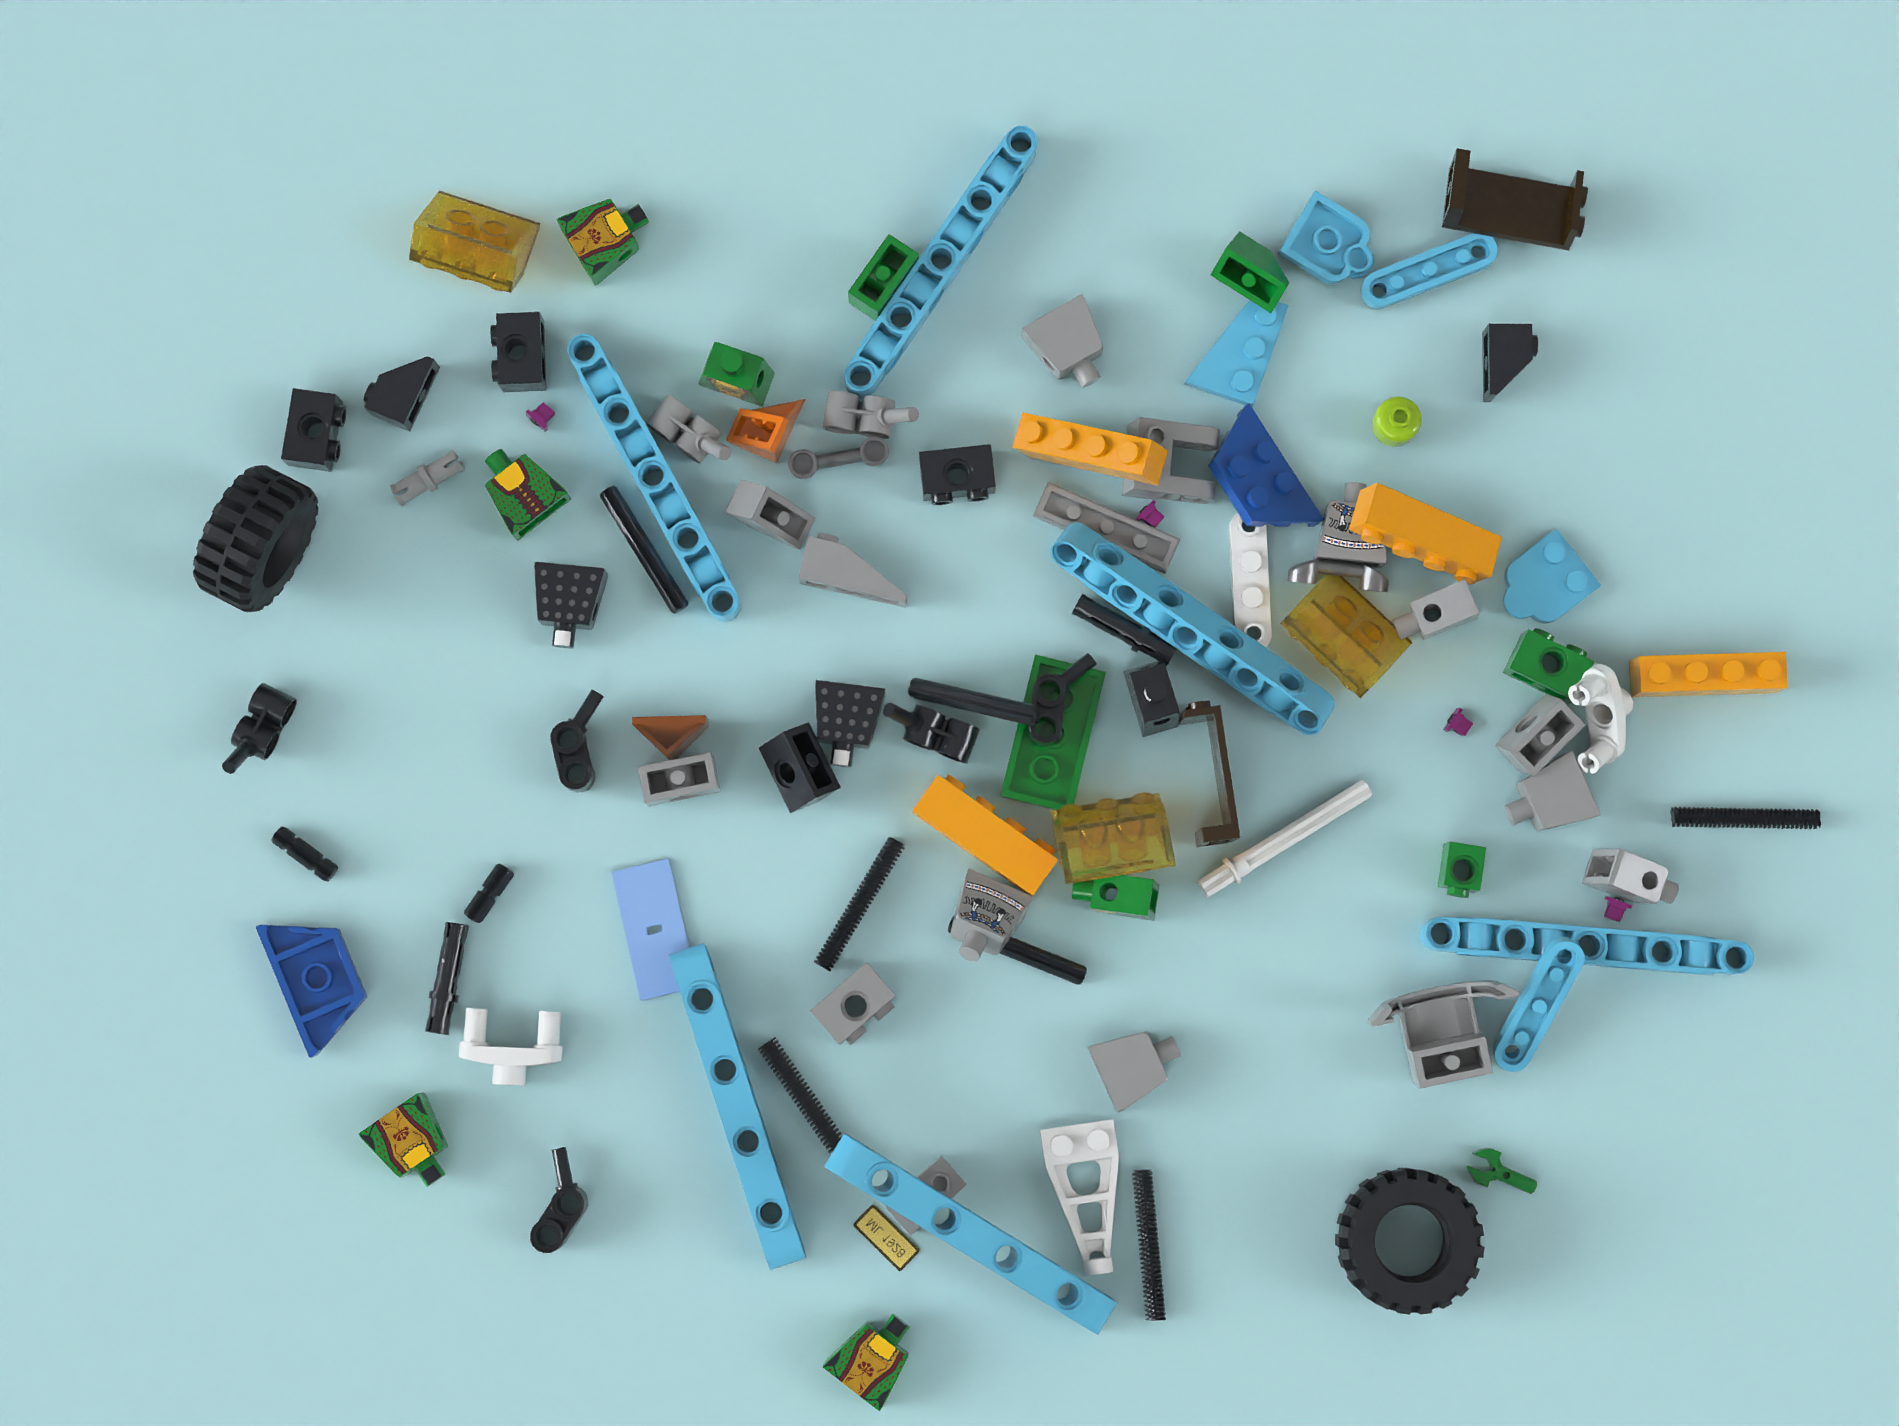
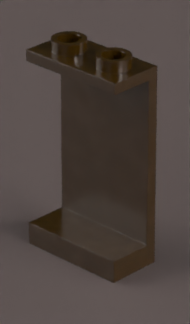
M1456 149L1448 172L1442 228L1568 251L1575 237H1581L1585 216H1580V208H1584L1588 194V187L1583 186L1584 171H1576L1569 187L1470 169L1471 151Z
M1209 700L1189 703L1188 707L1179 715L1178 725L1207 722L1223 825L1203 827L1195 832L1196 846L1204 847L1233 843L1240 838L1221 707L1220 705L1211 706Z

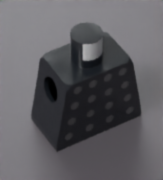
M535 562L538 621L541 625L554 626L552 646L572 649L574 648L576 629L592 630L607 583L608 573L604 568Z
M1156 661L1123 671L1142 736L1146 737L1177 728L1180 712L1165 663Z
M816 680L817 740L820 743L832 744L830 765L851 767L854 747L869 749L885 700V688Z

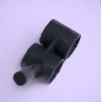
M1089 653L1060 675L1058 673L1045 674L1035 682L1031 704L1040 708L1038 721L1043 719L1049 720L1055 727L1053 736L1043 738L1036 733L1035 725H1028V735L1036 745L1041 747L1050 746L1059 739L1062 731L1065 695L1070 690L1069 686L1097 665ZM1046 683L1054 684L1059 690V697L1054 701H1045L1039 694V688Z
M261 683L253 693L248 705V712L253 715L251 717L248 715L242 717L232 734L231 745L237 748L222 763L223 770L226 773L233 774L248 757L252 756L267 760L278 743L282 729L288 723L295 710L297 699L266 683Z
M591 689L573 720L569 718L568 721L557 724L550 734V742L559 779L566 788L576 793L589 790L595 781V771L592 767L587 746V736L585 734L588 729L585 726L604 696ZM568 730L576 731L578 735L576 745L570 749L562 748L560 745L561 735ZM578 765L584 766L586 777L583 782L571 784L568 779L570 769Z
M893 703L886 704L883 709V714L886 717L904 725L906 730L902 738L903 740L927 750H934L940 755L957 762L968 763L980 732L979 728L954 718H949V721L945 720L946 716L942 713L921 705H915L913 712H909Z
M566 1147L551 1150L559 1187H555L556 1193L553 1195L550 1204L530 1232L532 1246L542 1253H552L560 1249L566 1243L588 1207L586 1192L579 1188L577 1183H573ZM565 1193L574 1194L578 1198L579 1207L574 1214L566 1213L561 1207V1198ZM544 1225H551L557 1230L558 1240L554 1245H547L541 1240L540 1231Z

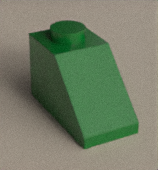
M1240 231L1225 248L1210 274L1269 313L1273 312L1290 284L1271 251Z

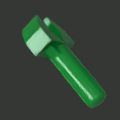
M1484 1148L1472 1152V1154L1480 1158H1485L1489 1166L1493 1168L1492 1171L1481 1172L1478 1169L1467 1166V1170L1474 1182L1488 1187L1490 1181L1497 1179L1529 1194L1535 1192L1537 1181L1504 1167L1499 1159L1502 1154L1501 1152L1492 1148Z

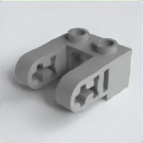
M1139 417L1127 425V435L1153 440L1168 450L1158 486L1123 478L1122 496L1152 500L1166 499L1198 504H1208L1215 501V482L1170 475L1172 447L1201 451L1217 450L1219 448V429Z

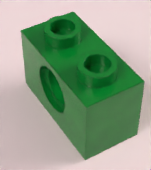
M888 234L849 289V303L876 321L919 259V254Z
M1534 628L1533 631L1526 630L1520 635L1503 673L1547 695L1562 699L1569 705L1572 703L1568 695L1570 687L1582 679L1583 674L1593 666L1595 661L1587 658V652L1577 646L1567 644L1564 647L1554 642V636L1538 628ZM1544 655H1550L1556 659L1558 668L1555 673H1550L1544 669L1542 665Z

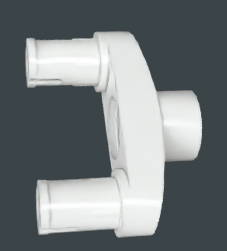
M1595 664L1583 674L1582 679L1571 686L1568 691L1572 703L1575 705L1582 703V706L1586 707L1591 746L1588 750L1581 753L1577 760L1580 769L1586 773L1589 771L1596 773L1604 764L1612 763L1622 755L1626 744V716L1633 709L1631 695L1620 687L1615 672L1603 664Z
M466 1008L464 1042H460L459 1057L492 1064V1084L525 1086L527 1066L546 1065L562 1061L563 1046H559L561 1012L539 1011L537 1045H533V1048L490 1047L489 1043H486L488 1009Z

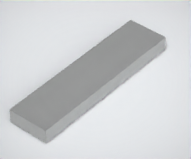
M1047 482L1033 514V517L1063 530L1070 523H1082L1108 541L1118 545L1148 567L1166 574L1180 542V539L1049 482Z

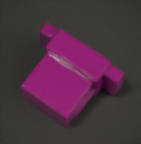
M544 402L532 412L530 410L526 411V416L530 418L531 422L545 432L548 430L547 422L555 415V412Z
M1153 500L1148 506L1143 507L1136 520H1142L1147 525L1156 528L1165 516L1154 506L1156 501Z
M1457 708L1447 720L1448 723L1443 730L1445 732L1453 730L1461 736H1466L1473 723L1461 714L1463 709Z
M1608 896L1604 898L1608 900L1604 917L1617 922L1621 921L1626 908H1632V905L1625 903L1621 898H1611Z

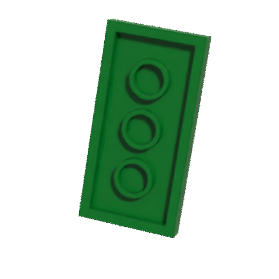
M1035 654L1023 702L1031 704L1032 691L1039 677L1055 673L1060 675L1073 664ZM1091 668L1069 686L1070 690L1065 695L1062 731L1059 739L1054 744L1046 747L1036 745L1028 735V725L1018 723L1000 797L1067 814L1072 813L1106 672ZM1046 683L1039 688V694L1045 701H1054L1059 697V690L1054 684ZM1043 719L1035 725V731L1040 737L1049 738L1055 733V727L1051 721Z

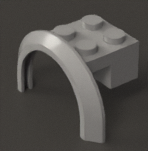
M1493 980L1469 981L1427 988L1400 995L1383 1002L1368 1018V1023L1372 1027L1393 1023L1395 1021L1392 1016L1399 1015L1412 1081L1421 1089L1493 1073L1486 1037L1479 1031L1472 997H1493L1501 1000L1520 996V992Z

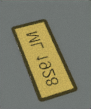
M871 1205L853 1224L898 1271H902L920 1251L875 1205Z

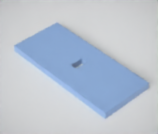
M664 859L613 871L612 877L640 1001L680 992L669 954L689 948L670 860ZM661 925L662 932L648 934V927Z

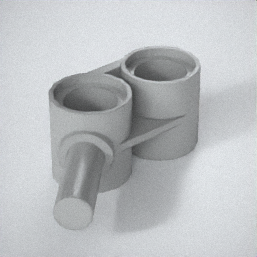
M829 391L823 429L834 433L860 434L866 437L876 436L888 439L891 436V429L895 423L914 422L918 419L919 412L915 407L895 408V401L886 397L864 396L863 402H860V397L856 394L843 391Z
M670 395L665 397L646 422V425L666 441L673 443L680 451L699 464L708 454H712L721 460H728L731 456V449L718 442L722 434L703 418L697 415L695 418L691 417L693 413L684 404Z

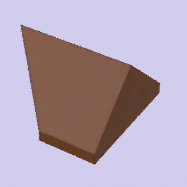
M706 715L632 717V725L668 760L678 759L709 727Z

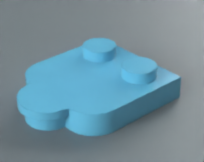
M1316 190L1310 196L1277 253L1326 284H1337L1346 277L1362 278L1371 271L1374 263L1373 254L1366 246L1370 232L1365 221Z
M1555 529L1506 568L1504 580L1508 589L1504 594L1503 604L1505 610L1512 617L1518 619L1531 617L1536 622L1547 624L1560 618L1598 589L1601 584L1560 532Z

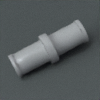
M452 449L449 453L427 466L425 464L419 465L417 467L418 471L396 484L390 485L393 494H398L408 488V491L396 497L400 505L403 506L427 490L435 491L438 489L437 485L460 471H464L465 468L461 461L447 468L448 464L459 458Z

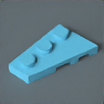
M1249 300L1187 378L1185 385L1242 405L1250 404L1253 407L1289 305L1278 302L1273 312L1269 313Z

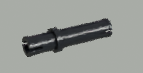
M1085 594L1081 595L1071 613L1132 646V651L1137 653L1139 650L1157 661L1164 662L1166 666L1177 649L1149 631L1150 629L1147 627H1142L1126 619L1124 616L1097 603Z
M445 922L433 991H429L428 998H431L425 1028L426 1032L449 1035L454 1003H458L459 995H456L465 941L469 930L468 925Z

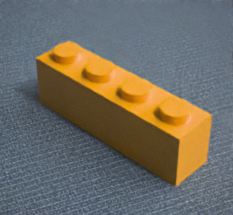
M1024 412L1022 413L1013 443V448L1033 459L1156 486L1159 484L1168 450L1150 439Z
M1379 483L1360 490L1349 527L1350 531L1361 535L1360 538L1367 543L1383 544L1392 548V552L1397 556L1404 558L1413 557L1422 561L1424 567L1430 570L1446 571L1455 575L1454 579L1459 582L1465 579L1467 584L1470 585L1492 576L1502 539L1497 534Z
M1786 652L1638 656L1629 661L1631 697L1770 694L1788 688Z
M948 774L945 779L937 775L912 810L913 814L1024 893L1033 896L1058 861L1053 856L1056 850L1040 838H1037L1034 843L1024 836L1023 833L1026 829L1012 818L1007 817L1003 821L993 814L996 808L984 798L977 796L973 800L963 792L966 786Z

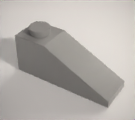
M818 533L817 538L808 536L798 578L800 584L906 608L907 595L845 544L838 543V537L824 533Z

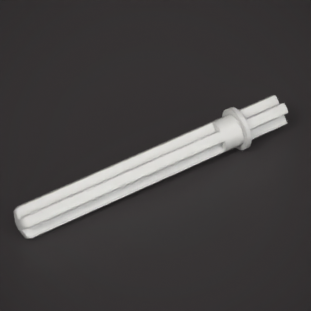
M1360 780L1242 854L1240 853L1230 860L1224 858L1222 860L1224 865L1197 881L1199 887L1208 898L1232 882L1240 884L1241 878L1251 873L1258 866L1372 796L1370 787L1364 780Z

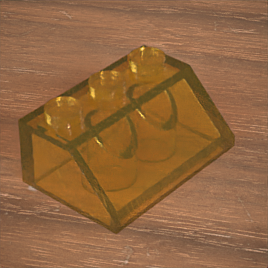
M439 190L413 224L409 260L420 263L429 269H439L454 274L460 279L472 280L488 285L494 290L511 293L523 277L540 229V223Z
M1326 575L1280 623L1288 630L1292 638L1302 643L1320 664L1326 666L1341 680L1348 690L1353 691L1359 698L1389 670L1413 643L1408 637L1400 640L1394 624L1343 576Z
M1143 792L1130 798L1117 800L1105 798L1097 803L1080 806L1068 804L1060 809L1050 810L1054 846L1066 884L1176 866L1166 811L1159 793Z

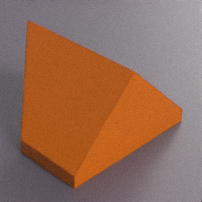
M806 399L753 410L740 408L726 441L777 463Z

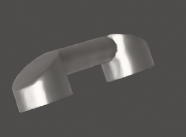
M873 436L865 439L861 447L821 455H814L812 452L804 449L797 450L790 456L788 465L790 472L795 477L808 479L819 469L864 462L869 466H879L886 461L889 448L882 438Z
M1313 559L1295 565L1288 570L1287 581L1316 584L1317 574L1360 578V590L1388 593V579L1365 564Z

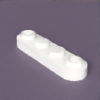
M1237 512L1229 524L1233 625L1246 634L1248 629L1256 628L1260 633V638L1256 641L1267 647L1272 637L1267 526L1255 527L1253 532H1246L1242 528L1244 521Z

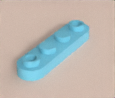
M1472 233L1370 273L1365 278L1361 286V297L1369 307L1384 309L1488 268L1496 259L1498 253L1497 243L1492 236ZM1472 249H1480L1483 257L1475 258L1472 255ZM1374 287H1381L1385 294L1382 297H1377L1372 289Z
M1569 937L1556 938L1548 944L1493 1044V1055L1497 1064L1502 1069L1510 1072L1520 1071L1530 1063L1584 965V952L1574 939ZM1561 950H1568L1569 955L1566 958H1557ZM1509 1045L1517 1046L1516 1051L1513 1053H1506L1505 1049Z

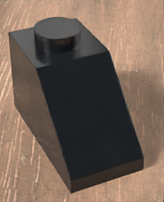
M1489 323L1483 330V402H1491L1533 360V357L1537 356L1538 337L1537 335H1532V324Z
M427 356L379 374L376 383L371 382L365 392L364 402L366 404L364 408L372 416L410 432L440 366L433 358Z

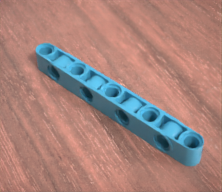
M1016 126L1006 134L997 149L985 161L866 334L844 372L845 386L849 393L858 395L860 399H863L864 396H871L903 355L1010 199L1025 172L1036 156L1037 136L1031 128ZM1016 141H1025L1029 144L1030 148L1025 152H1017L1011 145ZM977 198H984L991 205L986 210H977L971 203ZM937 256H945L951 261V264L944 269H939L932 264V260ZM897 314H905L910 317L911 322L905 327H897L891 320ZM858 372H865L871 377V380L865 386H856L851 382L852 376Z
M589 334L576 335L570 340L567 352L580 376L578 378L696 593L698 596H701L714 619L720 622L732 621L738 616L741 603L724 565L611 361H608L601 346L593 336ZM583 347L595 349L593 357L587 361L577 359V353ZM623 408L629 411V416L624 422L614 423L611 421V415L616 409ZM658 470L664 474L663 480L658 485L650 486L645 483V477L650 471ZM685 533L696 534L698 542L693 548L685 549L679 545V540ZM721 595H728L733 599V605L728 611L719 612L714 609L716 598Z
M1078 522L1070 523L1053 543L1050 552L1054 562L1082 581L1095 593L1299 732L1306 735H1315L1321 731L1335 707L1334 699L1326 690L1308 679L1291 664L1088 526Z
M1437 917L1426 921L1420 930V940L1429 950L1451 952L1466 956L1539 962L1546 947L1552 940L1559 937H1569L1579 943L1581 937L1586 936L1591 939L1594 947L1593 952L1589 956H1585L1584 965L1699 975H1733L1747 972L1754 962V953L1746 943L1707 936L1474 917ZM1435 924H1440L1447 930L1448 936L1443 944H1437L1431 938V929ZM1509 930L1517 932L1520 936L1521 942L1516 950L1509 949L1505 944V934ZM1657 942H1660L1666 948V958L1662 962H1658L1652 955V948ZM1730 948H1733L1739 954V964L1735 968H1732L1726 962V953ZM1561 950L1557 958H1566L1569 955V951Z
M705 943L671 953L669 956L768 1266L770 1270L806 1259L804 1246ZM700 989H708L713 995V1003L706 1010H700L694 1004V995ZM723 1059L731 1060L736 1066L735 1076L729 1081L719 1078L716 1072L718 1063ZM750 1130L757 1134L759 1145L756 1150L749 1152L741 1148L739 1137L743 1131ZM767 1202L777 1203L782 1209L781 1219L773 1223L766 1221L762 1216L764 1204Z
M845 1133L824 1165L831 1172L1097 1335L1118 1303L1102 1291ZM879 1170H887L888 1177L886 1181L880 1186H873L872 1178L874 1174ZM942 1208H948V1219L941 1224H935L934 1218L936 1213ZM1009 1246V1256L1005 1260L997 1262L996 1255L999 1249ZM1070 1283V1291L1067 1296L1058 1299L1057 1292L1059 1288L1064 1284Z

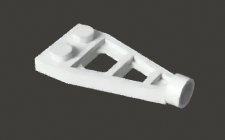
M1110 1119L1040 1130L1045 1168L1083 1257L1084 1276L1114 1272L1110 1251L1119 1162L1114 1120ZM1093 1160L1099 1164L1101 1169L1099 1187L1092 1194L1079 1195L1072 1189L1066 1173L1067 1168L1072 1163ZM1099 1202L1101 1204L1102 1226L1098 1231L1085 1232L1082 1229L1077 1213L1079 1204ZM1094 1251H1100L1104 1257L1090 1259V1254Z

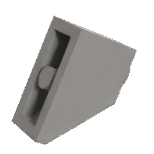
M740 480L725 511L747 526L798 550L801 549L815 520L814 516L770 488L745 480Z

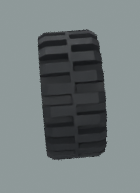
M267 465L246 469L244 474L239 475L234 480L233 485L225 490L222 494V499L215 505L212 510L213 514L203 528L204 533L198 541L196 547L197 555L193 560V566L195 567L193 576L199 588L244 612L263 610L264 606L270 605L274 597L283 591L284 585L287 581H290L294 575V570L304 557L303 553L306 547L309 546L311 534L317 522L315 518L318 515L319 509L317 506L318 499L312 489Z
M1398 1168L1397 1170H1385L1377 1173L1376 1177L1366 1179L1358 1185L1359 1189L1355 1194L1350 1193L1344 1202L1347 1206L1343 1214L1339 1213L1337 1219L1339 1232L1335 1234V1246L1339 1248L1340 1255L1337 1257L1340 1266L1348 1275L1347 1279L1363 1296L1387 1310L1390 1309L1400 1314L1410 1315V1313H1419L1422 1315L1432 1313V1309L1437 1307L1444 1309L1452 1304L1451 1300L1455 1296L1459 1295L1462 1297L1469 1289L1466 1286L1471 1278L1476 1279L1480 1271L1476 1266L1478 1259L1484 1257L1485 1247L1480 1245V1236H1484L1482 1224L1478 1223L1476 1219L1478 1212L1474 1204L1468 1202L1465 1198L1466 1194L1458 1186H1454L1448 1182V1179L1428 1171ZM1403 1205H1416L1428 1210L1438 1220L1443 1233L1442 1250L1437 1261L1429 1270L1415 1276H1403L1390 1271L1379 1259L1375 1248V1235L1380 1221L1389 1211Z

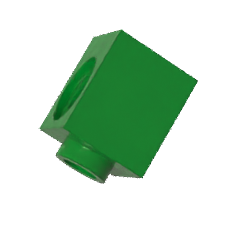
M1451 841L1444 843L1437 887L1446 888L1447 895L1461 898H1469V892L1475 893L1480 891L1486 847ZM1457 861H1462L1469 867V877L1465 881L1458 880L1453 874V866Z

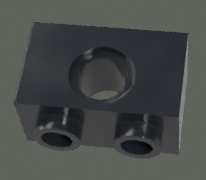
M496 313V325H491L490 328L492 347H497V360H492L491 363L493 382H498L503 393L546 391L545 328L541 313ZM518 345L527 347L526 354L521 359L514 360L509 358V353L513 347Z
M293 388L281 459L288 466L332 472L333 462H338L341 451L340 441H337L339 427H344L346 421V406H343V401L336 394ZM316 423H322L324 426L322 434L317 438H309V428Z
M991 444L919 452L923 501H931L932 505H946L953 503V498L967 497V501L975 502L989 499V494H995L996 484ZM953 469H962L966 472L968 478L962 484H953L949 481L947 475Z
M809 722L784 731L759 747L762 757L790 813L813 805L841 788Z

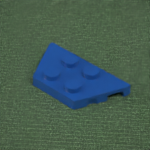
M1245 405L1238 412L1236 421L1222 440L1220 449L1211 459L1208 465L1209 469L1247 527H1263L1266 524H1271L1275 527H1289L1291 524H1308V527H1315L1324 518L1251 405Z
M258 925L256 930L309 1058H313L323 1050L368 997L340 929Z

